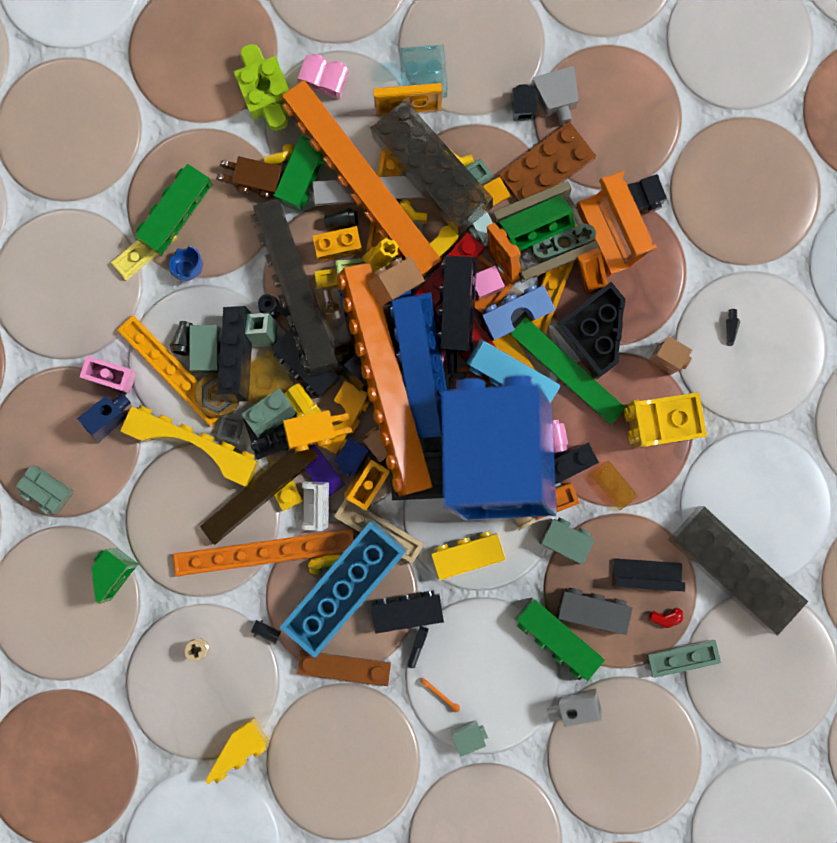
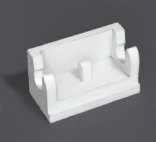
M304 481L302 483V488H304V519L302 529L323 531L328 528L329 482Z

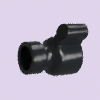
M264 294L258 300L260 313H269L273 319L279 317L280 314L286 318L292 317L291 309L289 307H282L276 297Z

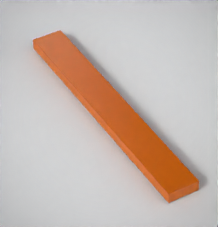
M354 529L172 554L175 577L341 554L355 540Z

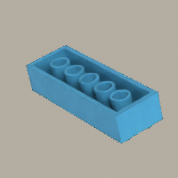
M372 519L280 626V629L315 658L408 549Z

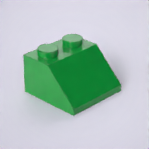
M119 548L100 550L93 559L95 563L91 567L95 601L98 604L111 601L139 565Z

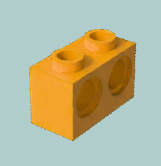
M357 226L313 235L319 263L363 254Z

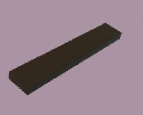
M308 445V450L295 452V449H291L204 522L200 527L210 542L216 545L315 462L319 456L311 445Z

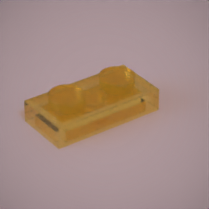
M607 461L591 474V477L619 510H622L638 497L610 461Z

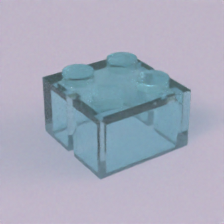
M444 44L399 48L402 86L441 83L442 98H447L448 85Z

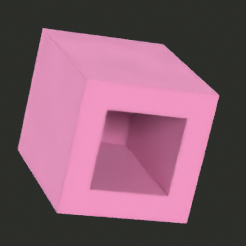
M496 266L477 273L475 296L478 301L503 291L505 286Z

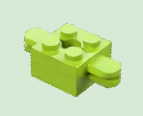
M246 45L241 50L244 68L234 71L247 107L253 121L264 117L271 130L280 131L286 127L288 122L286 112L282 107L284 104L282 95L289 91L288 85L276 55L264 59L257 45Z

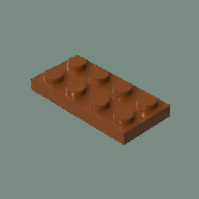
M569 121L500 172L498 177L501 178L515 199L520 201L563 183L593 161L596 155Z

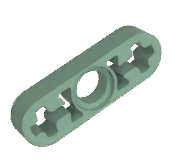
M582 224L533 245V257L537 261L545 262L584 246L595 240L596 230L590 224ZM582 231H585L586 234L590 233L588 240L585 237L578 238L581 236ZM572 234L575 235V238H578L576 242L577 244H575V239ZM560 238H567L571 245L567 248H562L558 245V240ZM540 246L547 249L545 255L542 252H538Z

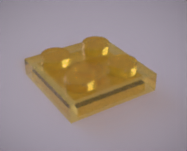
M270 350L251 362L249 400L253 405L278 388L285 393L295 385Z

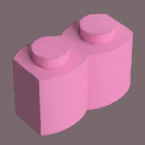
M306 55L297 80L298 84L305 80L312 91L340 99L349 76V70L345 64L339 61L327 62L321 55Z

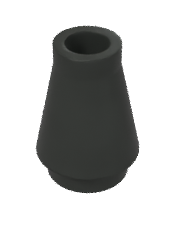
M348 208L325 215V228L346 229L355 226L358 228L356 210Z
M187 321L179 322V326L170 343L172 353L181 356L189 355L190 325H193L192 323Z

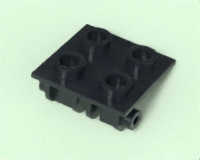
M243 419L251 441L250 446L257 460L289 448L283 424L259 439L247 421Z

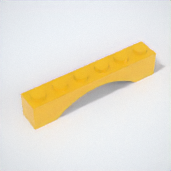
M142 405L139 408L131 406L120 430L121 432L145 442L162 438L189 441L202 448L212 457L225 478L245 487L250 485L260 463L254 460L255 455L244 450L242 454L235 452V446L224 441L219 445L213 442L214 437L203 432L200 436L192 433L194 428L181 423L180 427L172 424L173 419L160 414L159 418L151 415L153 410Z

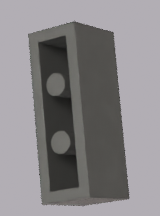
M570 587L568 591L562 590L556 614L558 619L627 635L632 607L627 606V601L613 598V602L604 600L605 596L591 593L589 597L581 595L582 590Z

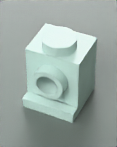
M484 208L466 217L464 224L466 227L471 226L469 232L473 238L478 239L483 246H487V226L493 222Z

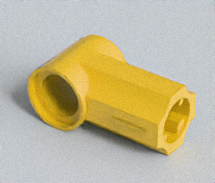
M385 238L376 247L363 255L362 259L366 264L370 263L372 273L384 266L387 269L390 266V261L398 255L397 249L399 246L394 240Z
M300 383L292 386L284 393L296 411L297 417L322 412L317 404L313 403Z

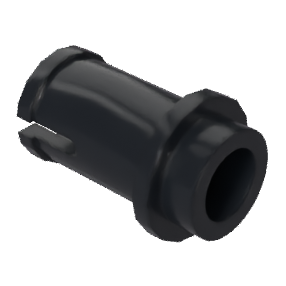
M256 620L251 630L254 637L257 635L275 645L278 638L271 636L270 633L279 637L281 631L263 623L264 620H261V622Z

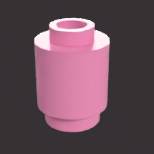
M553 420L554 453L567 451L568 445L564 423L559 424V420Z

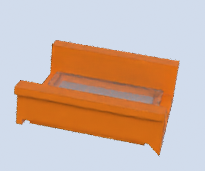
M625 170L608 177H602L599 180L602 189L596 195L578 201L576 204L584 224H590L596 230L594 241L597 240L600 247L604 268L608 277L632 267L657 248L656 244L652 245L653 241L626 182L622 179Z

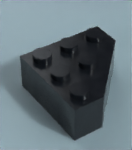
M612 281L555 326V329L596 380L619 363L623 312L626 299Z

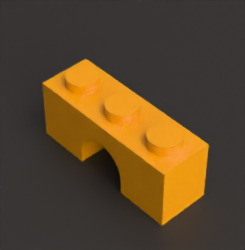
M346 381L341 386L334 402L345 409L349 419L339 425H333V428L336 431L341 428L351 427L354 433L360 423V420L357 419L361 411L366 412L371 401L368 399L367 392L359 391L354 385ZM349 434L336 437L334 440H331L330 445L323 446V448L338 455L339 451L344 452L349 443V440H347Z

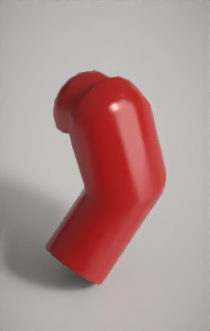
M674 608L667 615L652 611L648 620L664 628H671L682 623L684 613L680 608Z

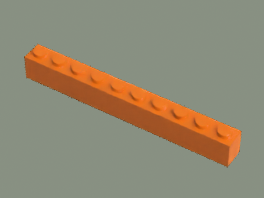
M303 80L283 94L284 104L282 107L289 117L293 115L297 120L295 124L299 131L309 136L311 139L309 143L316 152L320 151L324 156L323 161L330 170H335L338 174L336 178L343 188L348 187L351 191L350 197L357 206L361 204L365 210L364 215L371 224L374 222L379 228L377 232L383 240L385 238L394 240L398 244V255L396 258L401 257L404 261L412 257L423 278L441 264L442 259L306 81Z
M367 263L345 267L337 274V285L343 293V307L348 312L350 319L349 329L354 334L356 340L355 350L361 358V371L369 387L367 391L368 397L374 405V419L380 427V441L387 452L386 462L388 468L392 470L394 490L398 492L400 497L432 488L383 308L378 303L367 283L374 278L371 265Z

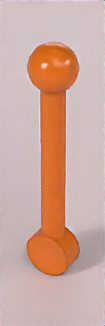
M425 678L421 680V683L446 702L453 712L456 713L460 710L459 704L451 702Z

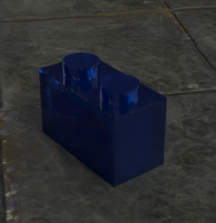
M348 438L334 462L339 464L337 469L344 474L350 476L353 473L356 475L371 452Z

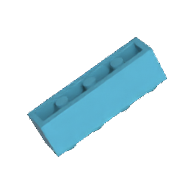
M480 338L466 360V363L471 366L470 371L479 376H482L483 373L490 377L488 381L498 387H501L503 379L507 376H531L533 384L540 385L550 403L561 386Z

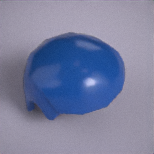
M188 245L186 249L178 248L169 260L168 267L175 278L181 281H190L201 273L203 261L199 251L193 246Z

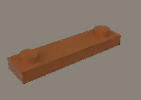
M300 650L297 674L388 686L391 662L319 653L314 658L307 651Z

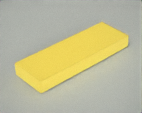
M175 235V237L173 238L172 243H173L176 239H178L176 235ZM137 240L115 258L111 264L127 281L158 254Z

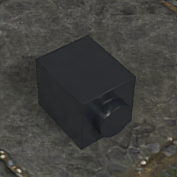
M520 84L512 88L513 121L535 120L537 115L535 86Z

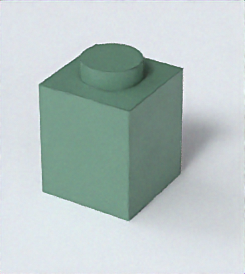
M269 313L247 314L245 335L253 346H273L276 343L278 325Z
M477 720L451 730V735L460 757L486 747L484 740L488 736L484 726H479Z

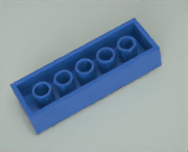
M430 292L404 296L392 300L390 307L392 318H395L396 322L394 335L400 346L398 359L399 363L403 365V384L407 389V398L418 437L442 436V391H447L440 344H438V331L432 294Z

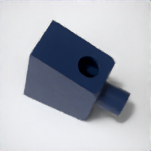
M123 393L113 401L105 396L80 415L77 420L99 443L125 419L121 411L130 405L131 402Z

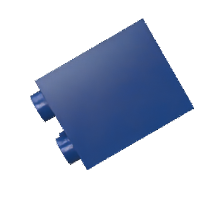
M511 375L503 379V387L485 388L484 380L462 379L456 382V390L442 391L444 507L464 521L557 516L552 405L540 385L533 384L531 376Z

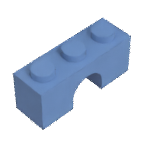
M535 284L524 290L525 295L517 298L516 294L503 300L504 305L497 308L496 304L483 310L485 314L480 316V319L492 341L515 330L511 323V315L515 309H522L527 312L531 321L556 310L544 285L537 288Z

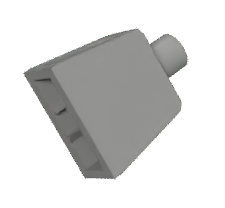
M574 66L533 77L531 86H535L536 98L545 115L557 114L560 124L572 121L570 110L575 109L578 104Z
M596 689L561 697L559 706L547 708L550 722L563 719L565 727L600 721L602 718V709ZM568 708H574L576 712H571Z

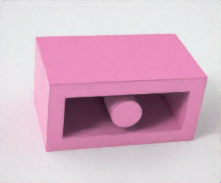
M86 356L80 378L130 394L137 372Z

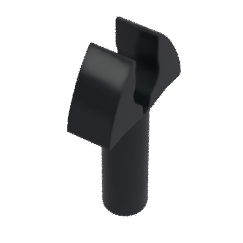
M447 349L448 371L444 375L446 388L450 390L449 380L452 374L457 381L465 379L466 374L459 373L457 370L456 350Z
M419 627L407 662V666L411 669L416 667L429 628Z

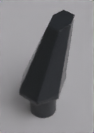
M737 309L728 310V319H726L727 346L734 345L740 326V319L737 318Z

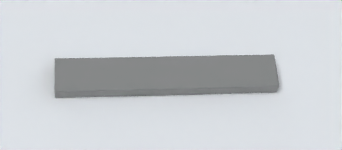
M446 173L379 178L396 200L426 198L425 192L446 180L447 176ZM338 180L312 183L315 206L354 203L350 197L351 191L347 186L343 188Z

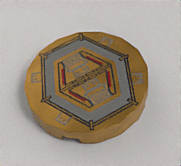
M211 373L203 377L197 384L195 400L198 407L208 416L219 418L230 415L236 410L239 402H226L217 395L219 373Z

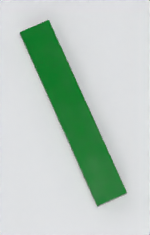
M526 317L509 334L609 425H612L624 411V408H626Z

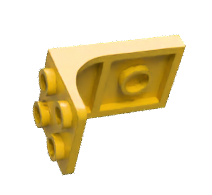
M699 392L644 401L633 400L626 404L627 408H624L626 422L629 421L631 429L628 431L629 443L633 444L634 449L707 437Z

